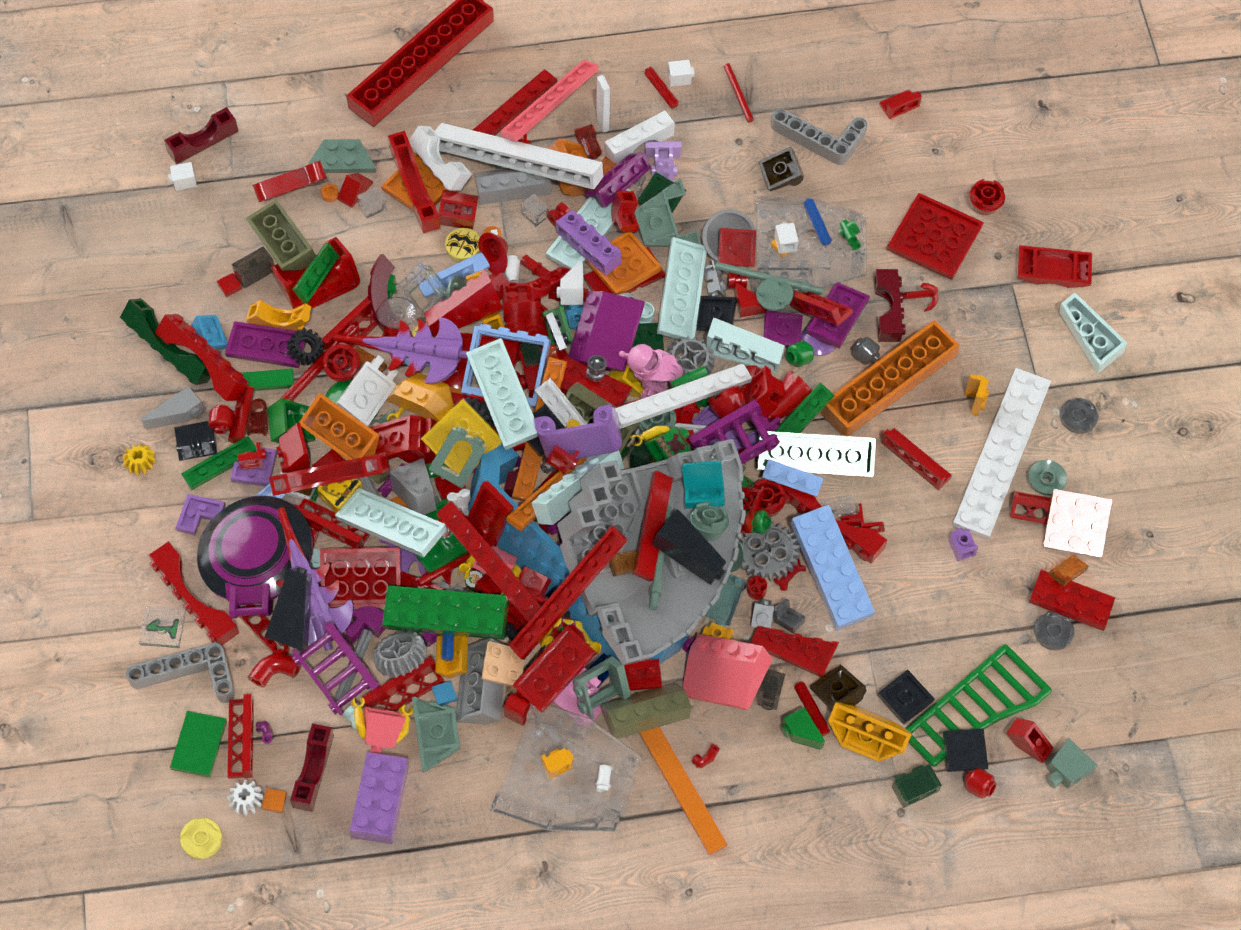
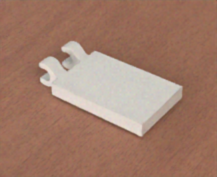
M380 355L374 358L371 363L366 361L336 403L367 426L395 388L396 384L393 382V379L399 372L397 369L393 371L388 370L385 375L380 372L378 368L384 361Z

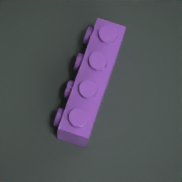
M571 210L556 221L557 233L605 276L622 264L620 249L617 246H613L604 235H600L593 225H589L584 220L582 215Z

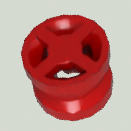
M754 576L748 582L747 594L754 600L763 599L767 592V581L761 576Z

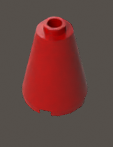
M789 371L782 380L784 395L779 396L773 393L770 397V400L778 404V408L767 417L770 422L776 417L782 419L791 414L812 392L811 388L800 376L796 378L793 376L795 373L793 371Z

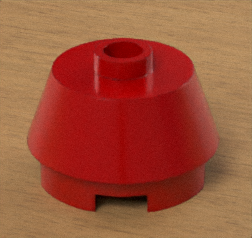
M981 179L974 184L969 193L974 210L982 215L993 214L1005 202L1004 188L996 180L992 182Z
M346 344L331 347L323 358L325 373L335 381L351 379L360 367V358L357 351Z
M739 385L722 391L716 398L711 397L708 399L711 406L710 409L722 419L745 406L744 391H741Z
M763 479L756 482L752 489L763 490L764 493L757 511L764 510L768 513V516L774 517L784 507L786 492L779 483ZM749 495L748 502L755 499L756 496Z

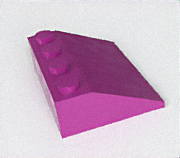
M588 291L569 357L588 365L590 357L599 355L606 359L607 366L605 370L625 372L627 359L620 357L619 352L629 353L632 349L645 302L607 292Z

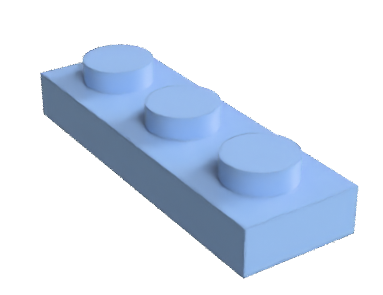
M768 459L762 476L765 479L818 497L824 478L770 459Z

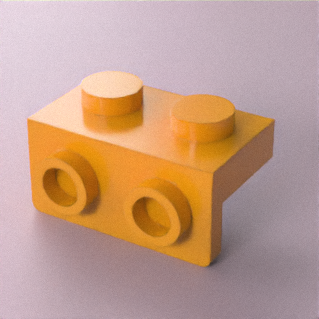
M973 374L970 375L964 395L975 398L971 414L978 416L980 409L984 410L990 390L986 389L989 379Z
M442 635L437 636L435 665L437 674L449 679L467 673L468 637L454 636V658L451 661L442 660Z

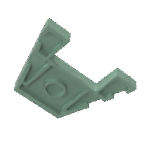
M681 179L676 180L672 185L636 209L634 215L639 224L644 246L670 247L673 237L702 245L697 230L679 235L668 200L686 195Z

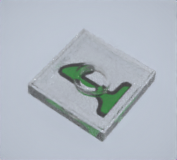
M146 606L139 644L143 646L180 648L186 610Z

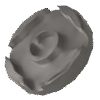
M1083 398L1068 400L1062 406L1060 412L1063 426L1070 432L1077 434L1091 431L1096 426L1099 417L1095 405Z
M1047 612V614L1038 618L1034 626V634L1041 646L1049 650H1061L1072 641L1074 626L1068 617L1055 612Z

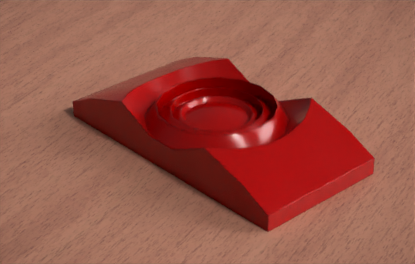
M1019 245L1017 278L1036 285L1052 283L1066 288L1091 286L1092 252Z

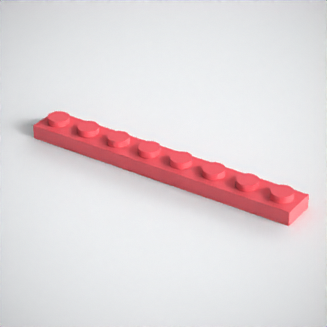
M587 60L580 62L501 130V137L517 142L599 71L598 64Z

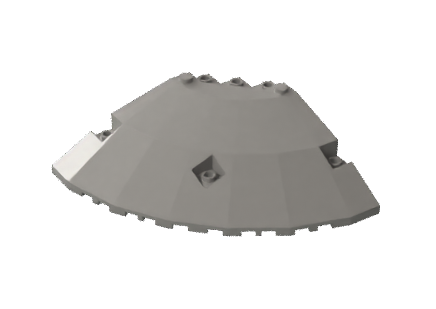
M733 439L699 447L693 451L678 453L666 460L631 469L619 470L617 461L599 464L579 480L583 491L568 502L571 513L557 524L563 542L560 548L570 573L611 526L616 527L628 540L581 594L590 616L599 615L603 628L601 633L622 665L648 660L691 633L701 618L707 614L706 612L720 597L722 587L726 584L733 563L736 562L738 557V542L742 536L740 532L746 516V510H743L745 495L742 492L741 484L743 481V467ZM720 461L725 488V506L722 507L728 513L729 525L719 539L708 542L725 559L726 564L723 568L725 573L719 581L716 579L710 585L665 554L660 585L662 587L661 596L658 599L657 610H650L651 596L649 595V590L653 580L648 582L633 575L653 473L658 470L673 478L668 506L672 507L671 516L678 509L690 521V514L695 509L685 508L683 462Z

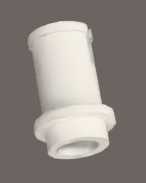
M599 765L598 779L595 783L596 791L608 792V789L611 788V785H609L611 766Z

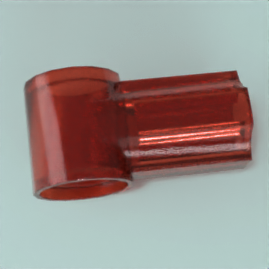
M592 124L574 129L578 144L582 145L587 159L594 160L602 155V150L596 139V132Z

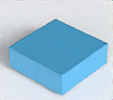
M451 681L432 687L436 702L440 706L457 701Z

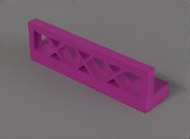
M630 153L603 176L595 189L589 188L586 190V196H596L601 207H607L613 201L617 190L625 191L652 168L645 153Z

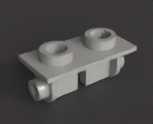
M712 259V265L707 264L704 268L706 282L713 281L707 284L709 296L719 297L722 294L723 297H726L725 291L727 286L721 277L723 271L715 269L716 262Z

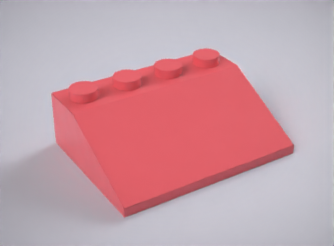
M697 634L689 650L682 688L690 699L748 710L773 658L760 645Z

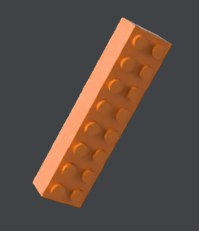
M933 320L835 392V397L820 413L842 436H850L955 358L960 345Z

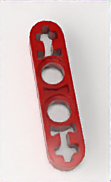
M558 267L529 283L527 294L534 298H542L555 291L557 287H560L561 279L571 269Z
M253 604V605H246V608H248V607H256V606H255L254 604ZM263 614L238 616L272 654L289 653L290 646L284 645V650H277L274 640L262 636L270 623ZM254 616L261 618L257 625L250 623V619Z

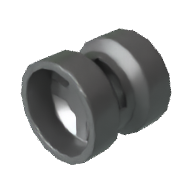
M594 355L589 358L586 376L589 380L598 382L604 378L607 366L604 357Z

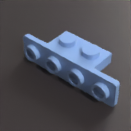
M478 253L418 282L417 285L424 297L428 298L434 295L438 288L448 287L452 277L459 276L465 280V276L488 269L490 265L484 255Z

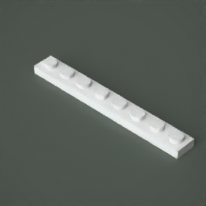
M740 364L615 408L618 412L620 429L714 396L733 386H742L750 383L752 377L744 364Z

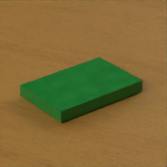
M187 711L170 769L211 777L227 719Z

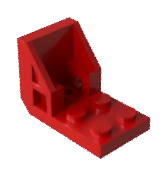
M408 415L369 427L380 435L375 454L386 452L387 460L399 457L407 463H412L424 458L425 465L432 463L433 459L424 454V442L421 440V437L425 435L426 419L422 416Z

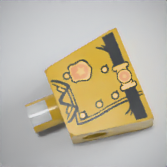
M352 479L319 486L317 492L319 498L337 513L358 488H363L360 480Z

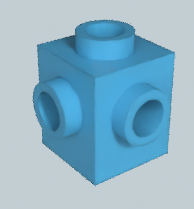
M583 302V305L564 306L569 328L577 330L585 302Z

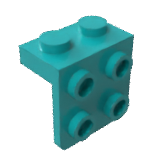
M721 462L684 463L682 465L685 488V508L695 509L696 505L709 502L710 506L714 507L725 506V488Z

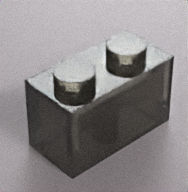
M263 246L234 262L232 268L237 280L243 288H246L271 274L270 267L274 265V261Z
M767 670L761 685L757 705L765 710H777L785 673Z

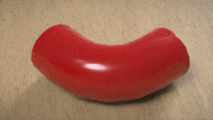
M284 653L271 654L261 659L254 666L248 676V680L264 688L270 678L278 673L295 678L302 665L298 666L292 659V655Z

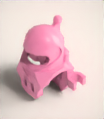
M638 344L629 353L619 352L620 357L627 359V363L634 372V376L642 381V387L645 388L640 397L642 399L666 391L668 381L671 383V381L683 375L682 367L677 364L675 356L661 349L653 350L648 345Z

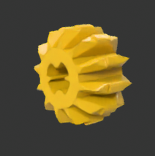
M140 442L138 446L132 444V449L126 448V454L122 456L123 465L130 474L135 472L139 476L140 472H143L146 475L147 469L153 470L152 465L156 464L155 453L148 444L143 446Z

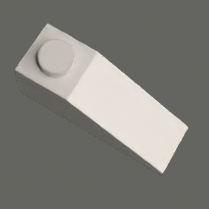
M579 261L561 279L560 287H557V298H561V305H583V261Z

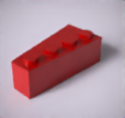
M486 269L480 272L481 275L473 280L472 278L466 282L467 285L459 291L455 290L452 292L451 297L447 300H441L423 313L434 338L440 329V317L452 321L460 329L503 309Z

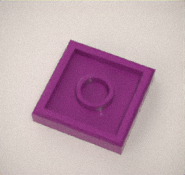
M766 311L763 337L784 345V348H788L791 344L801 341L803 314Z

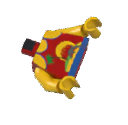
M570 611L565 612L541 640L540 647L545 645L546 649L568 625L597 652V655H600L602 647L600 643L593 642L580 621L571 620Z

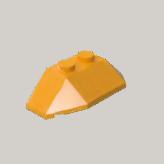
M417 373L396 384L386 399L387 402L424 418H432L437 422L454 406L449 385L442 382L426 384L424 381L427 376L421 373Z
M835 702L828 720L840 746L878 762L904 753L912 734L892 720L858 706Z

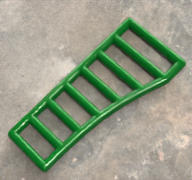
M1004 644L906 728L910 733H913L920 727L942 751L933 757L912 734L908 743L932 767H936L946 758L944 740L926 721L935 715L950 731L960 730L941 710L948 702L973 726L971 729H986L998 721L1037 706L1051 694L1052 689L1007 644ZM1006 654L1042 691L1033 697L997 660ZM992 666L1026 702L1015 705L983 672ZM978 678L1008 709L996 713L969 684ZM963 690L989 718L979 722L955 696Z

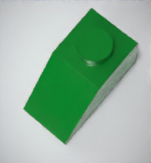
M805 708L783 718L782 732L792 742L819 750L824 747L825 740Z

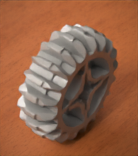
M687 336L686 340L680 337L679 342L674 340L673 345L668 347L667 353L675 356V358L683 352V355L676 359L677 364L682 367L683 375L698 369L697 365L704 360L705 362L702 366H705L708 375H711L712 369L715 367L713 348H707V343L704 344L703 339L697 341L696 336L694 339H690Z
M401 631L398 634L395 632L394 635H388L387 639H382V643L376 645L377 648L373 650V661L376 669L383 676L387 675L390 678L394 675L397 678L399 675L405 676L408 672L412 673L413 669H418V665L423 664V659L426 658L427 648L424 640L416 632L408 631L405 633Z

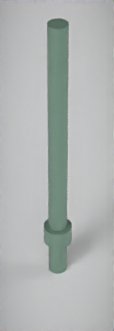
M717 261L715 264V269L763 281L773 277L782 278ZM782 278L788 281L792 288L799 289L800 292H811L820 295L823 293L822 287L810 285V282H798Z
M670 506L667 507L665 523L671 517L672 507ZM660 550L653 584L649 590V595L651 596L650 610H657L658 599L662 592L660 585L665 553Z

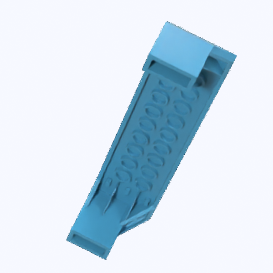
M502 444L481 456L471 482L469 513L481 484L487 480L514 506L512 512L518 507L513 499L499 486L506 482L508 472L513 471L519 454L512 448L505 450ZM534 521L522 532L507 522L497 546L518 558L516 563L521 570L526 566L552 579L545 593L550 598L570 575L561 548ZM580 595L567 610L571 612V620L582 623V627L590 639L601 644V651L607 658L613 656L620 661L601 633L603 628L599 615L590 616ZM688 635L648 660L659 659L660 664L680 652Z

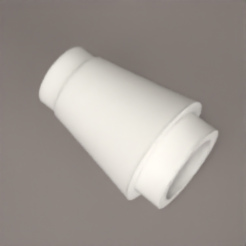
M515 255L507 256L508 266L505 270L509 283H518L520 260Z

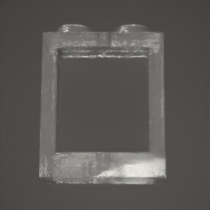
M423 263L417 265L395 286L415 319H421L425 323L427 321L423 313L441 300L448 299V292L432 267ZM427 280L436 296L421 310L411 293Z

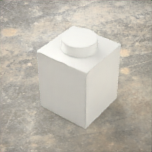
M689 60L668 62L670 87L691 84L692 77H694V67L690 66Z
M192 162L170 166L171 173L168 174L170 185L174 184L176 191L197 187Z
M794 223L776 225L774 236L779 254L797 251L799 241Z

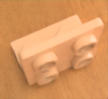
M488 641L481 678L507 686V694H515L517 689L512 685L522 676L525 660L520 659L509 646Z

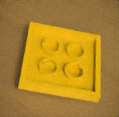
M464 398L421 437V440L436 455L453 426L455 428L460 426L468 431L467 434L473 438L477 436L484 440V444L487 447L483 455L502 443L499 434ZM465 440L456 442L444 463L450 469L460 474L472 453L471 444Z

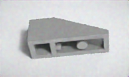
M186 387L143 416L141 420L144 428L147 430L188 422L200 416L204 409L199 398L189 387Z

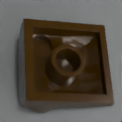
M791 146L759 161L769 191L789 184L792 186L799 185L804 179L799 160Z
M841 664L810 685V689L828 706L830 713L835 702L855 706L862 701L867 691L866 686Z

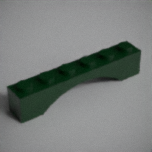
M141 298L129 299L120 316L126 326L138 333V336L147 341L152 349L158 351L166 361L174 365L178 372L183 373L189 382L195 385L208 383L210 374L198 355L188 353L174 344H166L155 333L159 324L154 309Z

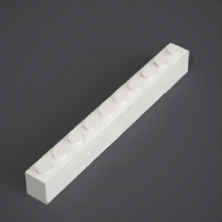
M441 123L435 130V133L440 137L439 151L590 189H595L603 178L602 162L518 141L514 142L506 138Z

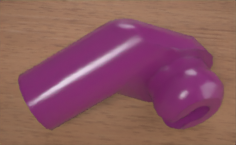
M258 721L256 723V732H263L262 741L265 744L271 743L273 733L269 723Z

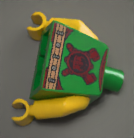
M655 426L643 431L641 435L632 434L630 436V439L634 437L639 438V441L633 444L634 446L641 445L642 440L646 439L644 444L656 462L666 460L678 453L690 451V446L686 442L689 432L685 428L679 430L677 427Z

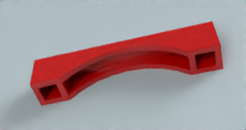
M402 131L388 135L390 151L422 232L427 233L440 229L439 214L425 188L406 132Z
M165 314L155 333L166 344H178L192 350L205 364L212 379L214 390L225 401L239 400L248 384L243 374L236 371L231 366V363L219 354L218 350L212 348L205 338L196 333L195 329L188 325L181 315Z
M386 452L275 475L269 477L272 494L276 496L382 474L390 470Z
M785 485L782 486L786 492V503L794 506L801 515L822 507L815 496ZM835 518L847 548L856 552L863 561H868L872 564L885 549L887 539L872 528L850 526Z
M169 541L149 554L151 559L149 564L156 573L158 571L161 573L162 576L160 578L167 587L170 585L173 588L172 593L178 601L181 599L185 603L183 607L189 615L194 614L196 624L200 629H206L208 632L206 636L212 643L216 642L222 646L239 634L237 625L225 611L208 607L189 593L183 583V563L181 557Z

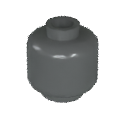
M861 337L852 348L854 350L853 356L865 365L870 362L875 363L880 356L878 353L880 346L869 337Z

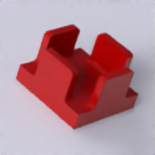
M764 366L752 377L750 383L745 384L741 388V391H744L745 405L756 399L762 410L760 415L766 418L778 408V404L769 398L773 395V392L779 396L784 395V385L781 380L772 376L769 367Z

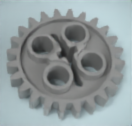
M772 521L770 529H767L764 534L743 533L744 537L739 539L745 555L742 570L747 569L748 576L754 573V576H761L764 579L768 577L769 581L772 582L774 576L780 580V574L786 577L787 570L792 572L793 566H797L796 559H799L798 552L800 551V546H798L797 539H794V532L789 533L788 527L783 530L781 523L775 527V523ZM775 538L778 539V541L772 542L770 541V539ZM754 544L759 545L758 548H753L751 546ZM778 555H784L785 557H784V558H777L776 556H778ZM759 561H765V562H767V563H765V564H759L758 562H759Z

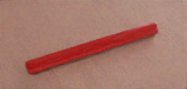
M349 324L341 335L354 336L358 330L354 325ZM333 341L281 398L293 401L322 371L325 353L335 345L347 343Z

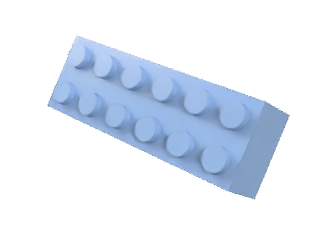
M826 505L792 518V529L835 630L838 631L873 617L875 613L830 506Z

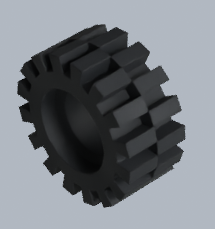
M303 328L302 330H297L288 340L287 349L289 350L287 353L288 355L292 354L290 358L292 360L295 358V363L298 364L301 361V365L306 363L310 365L321 355L324 344L320 342L322 340L321 337H316L318 333L312 334L311 329L306 332V328ZM304 341L308 343L311 347V352L302 351L299 347V342Z

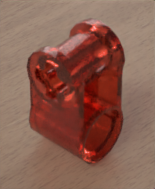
M254 399L250 403L246 426L247 436L251 434L267 436L268 407L263 399ZM259 408L263 409L261 412H255Z

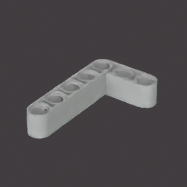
M777 109L772 114L771 128L834 164L843 165L864 139L867 121L861 117L854 118L840 138L837 139L783 109Z
M211 643L130 666L126 671V677L130 685L135 689H141L209 670L218 700L228 703L235 696L227 659L222 646L218 643ZM214 653H220L217 657H211ZM200 658L197 663H192L193 659ZM174 664H180L178 668H172ZM155 669H161L159 673L152 674ZM220 670L224 671L222 675H215ZM137 674L141 675L138 679H132ZM224 688L229 689L227 693H220Z

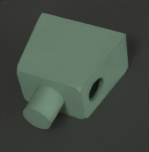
M1068 738L1050 762L1047 769L1052 774L1046 781L1052 788H1056L1060 783L1066 788H1070L1091 775L1096 769L1097 764Z

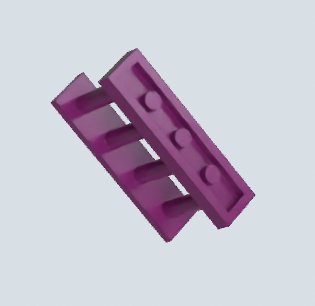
M756 399L688 437L696 449L708 446L709 442L715 439L719 441L727 440L725 434L733 429L737 432L746 448L745 451L738 454L742 464L765 451L775 449L780 443L776 433L770 436L761 422L759 414L762 413V410ZM748 420L753 421L763 439L754 446L742 427V424Z
M329 621L324 625L326 628L325 634L304 651L299 653L295 648L291 650L294 654L292 659L298 666L302 665L329 700L330 704L328 706L335 715L338 713L343 716L344 711L341 707L365 689L371 688L375 690L380 687V684L333 622ZM335 640L339 645L336 648L337 651L312 669L305 659L327 642ZM347 656L351 661L348 664L349 667L324 685L317 675L339 658ZM359 672L363 677L360 680L361 683L336 701L329 691L351 674Z

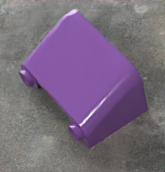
M612 404L600 406L594 411V423L556 430L555 423L550 417L534 418L535 428L546 457L548 458L556 445L571 455L578 450L577 459L618 451L622 446L618 412Z

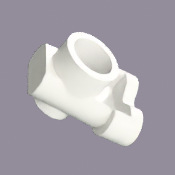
M462 489L459 493L452 492L447 495L448 503L453 501L458 508H462L465 516L469 514L471 495L468 489Z

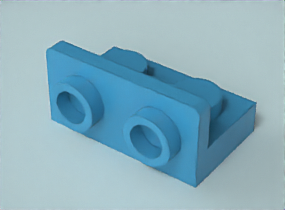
M217 315L196 316L191 324L195 332L205 338L212 348L216 350L226 349L228 343Z

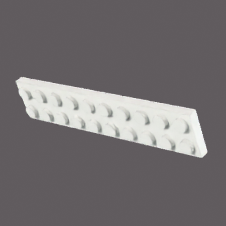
M1015 368L952 526L963 528L964 531L969 529L970 533L989 540L1050 386V380Z

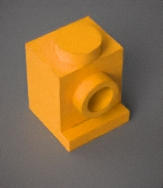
M712 622L710 627L705 626L702 635L732 640L734 630L731 628L729 630Z
M556 749L550 752L548 757L545 754L541 755V763L550 779L573 768L572 761L574 757L569 749Z

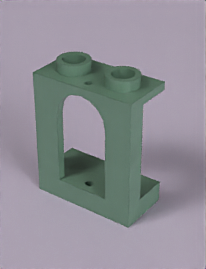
M453 426L429 466V470L463 488L487 445L484 444L485 441L481 438L469 436L467 434L468 431L460 426L455 428ZM460 440H465L471 444L472 453L462 471L458 474L443 465L454 444Z
M613 656L573 678V690L579 702L577 704L578 709L583 715L585 714L591 719L594 718L592 709L618 695L624 700L631 697L624 665ZM608 670L611 685L589 697L585 683Z

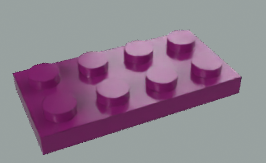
M836 282L827 299L852 308L854 313L838 326L814 317L807 328L806 334L840 349L867 305L870 296Z
M234 321L225 351L226 357L299 368L301 361L298 364L295 363L296 359L292 360L290 358L292 354L288 355L287 353L289 350L287 349V342L297 331ZM301 341L299 342V347L304 351L306 342Z

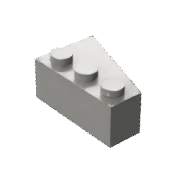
M424 458L405 466L397 467L389 472L393 492L413 511L425 515L436 510L434 492Z

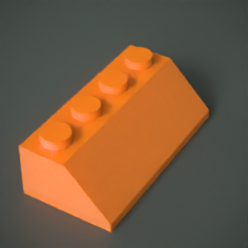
M319 392L299 421L301 427L347 460L375 455L380 435Z

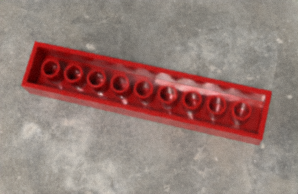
M455 0L346 95L348 108L372 127H375L494 22L493 8L483 0Z

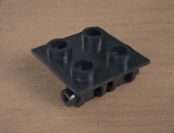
M208 421L174 427L179 461L215 455L217 453L214 430L209 428Z

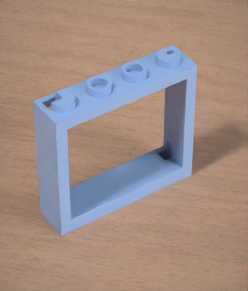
M487 324L474 326L470 351L479 348L482 335L543 346L533 398L526 397L530 407L535 408L539 396L535 390L542 384L551 341L547 339V336L536 334L534 337L529 336L528 332L518 330L517 333H512L510 329L499 327L496 330L491 329V325ZM468 359L461 393L469 396L474 394L484 398L480 388L471 387L474 371Z

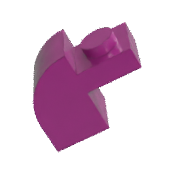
M372 606L356 609L352 616L353 622L349 624L345 631L347 641L354 645L363 629L370 630L375 637L379 638L386 629L382 625L384 612Z

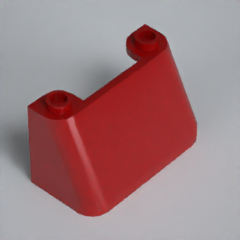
M337 237L324 243L329 242L338 253L339 258L309 302L306 303L311 306V309L355 289L360 283L354 259ZM278 264L270 267L272 274L291 307L295 309L305 304L296 295L293 288L308 267L303 270L291 271L282 270Z

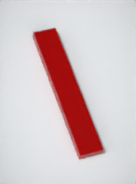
M658 470L652 476L633 575L648 582L654 579L659 549L654 547L652 543L658 531L664 526L673 482L672 477Z

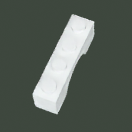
M663 111L605 141V155L616 166L641 144L650 140L662 142L674 135L675 122L666 111Z
M418 126L409 139L412 150L423 159L422 161L425 165L430 167L433 174L443 182V186L446 189L461 191L472 175L462 162H449L446 164L439 153L440 137L430 126Z

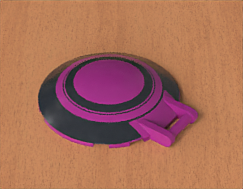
M253 496L238 500L217 513L201 535L197 549L199 573L207 587L214 594L229 601L230 619H236L238 616L261 614L263 616H270L272 600L277 598L281 591V587L276 584V581L285 580L288 568H292L284 530L277 509L285 508L291 528L308 563L310 562L313 548L310 526L303 514L285 500L272 496ZM262 604L261 607L239 608L241 605Z

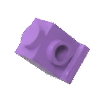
M959 528L952 532L949 543L956 560L960 561L974 557L978 546L975 545L969 529L964 531L963 528Z

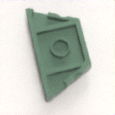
M324 139L308 163L311 164L321 160L325 173H376L375 165L360 139Z
M412 697L422 773H426L460 750L455 708L440 706L435 702L430 701L429 703L419 700L417 697Z

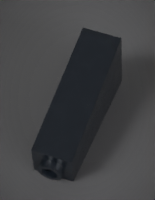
M677 509L658 531L652 545L712 585L716 579L719 581L724 575L725 570L723 568L726 561L681 511Z
M296 566L295 569L288 568L265 638L303 651L308 647L312 575L306 573L307 569Z

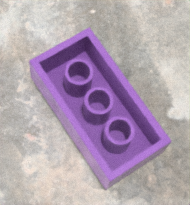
M367 752L350 827L352 838L393 844L409 769L407 758Z

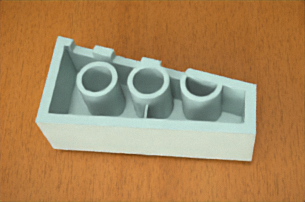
M1076 293L1061 303L1059 312L1098 375L1125 352L1127 342Z
M713 317L707 336L706 347L713 348V355L716 358L747 366L757 365L759 369L767 366L771 369V372L778 374L785 346Z

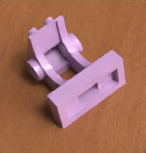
M681 141L645 142L646 157L654 158L655 165L651 168L652 176L657 172L674 182V176H677V165H674V158H681Z

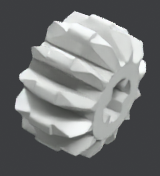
M247 780L243 781V785L236 782L237 788H230L231 795L228 796V801L231 802L229 804L230 808L235 809L237 814L243 811L245 816H247L249 810L255 813L254 807H261L260 801L264 799L263 794H260L262 791L261 787H256L254 781L249 785Z

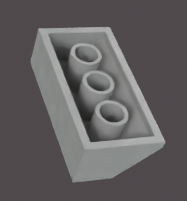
M510 168L474 173L480 205L551 194L550 178Z
M488 638L468 645L467 673L460 675L456 722L487 725L500 721L504 685L483 680L481 677L487 642L503 643Z

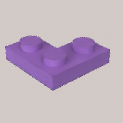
M265 448L267 459L263 460L264 467L241 471L239 462H234L231 482L266 487L270 483L269 477L273 474L277 450Z
M187 494L176 525V531L196 535L201 518L212 520L217 513L226 507L225 502Z

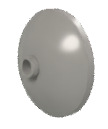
M732 209L722 210L712 215L706 222L702 233L703 245L708 255L718 262L719 228L756 229L751 219L744 213Z

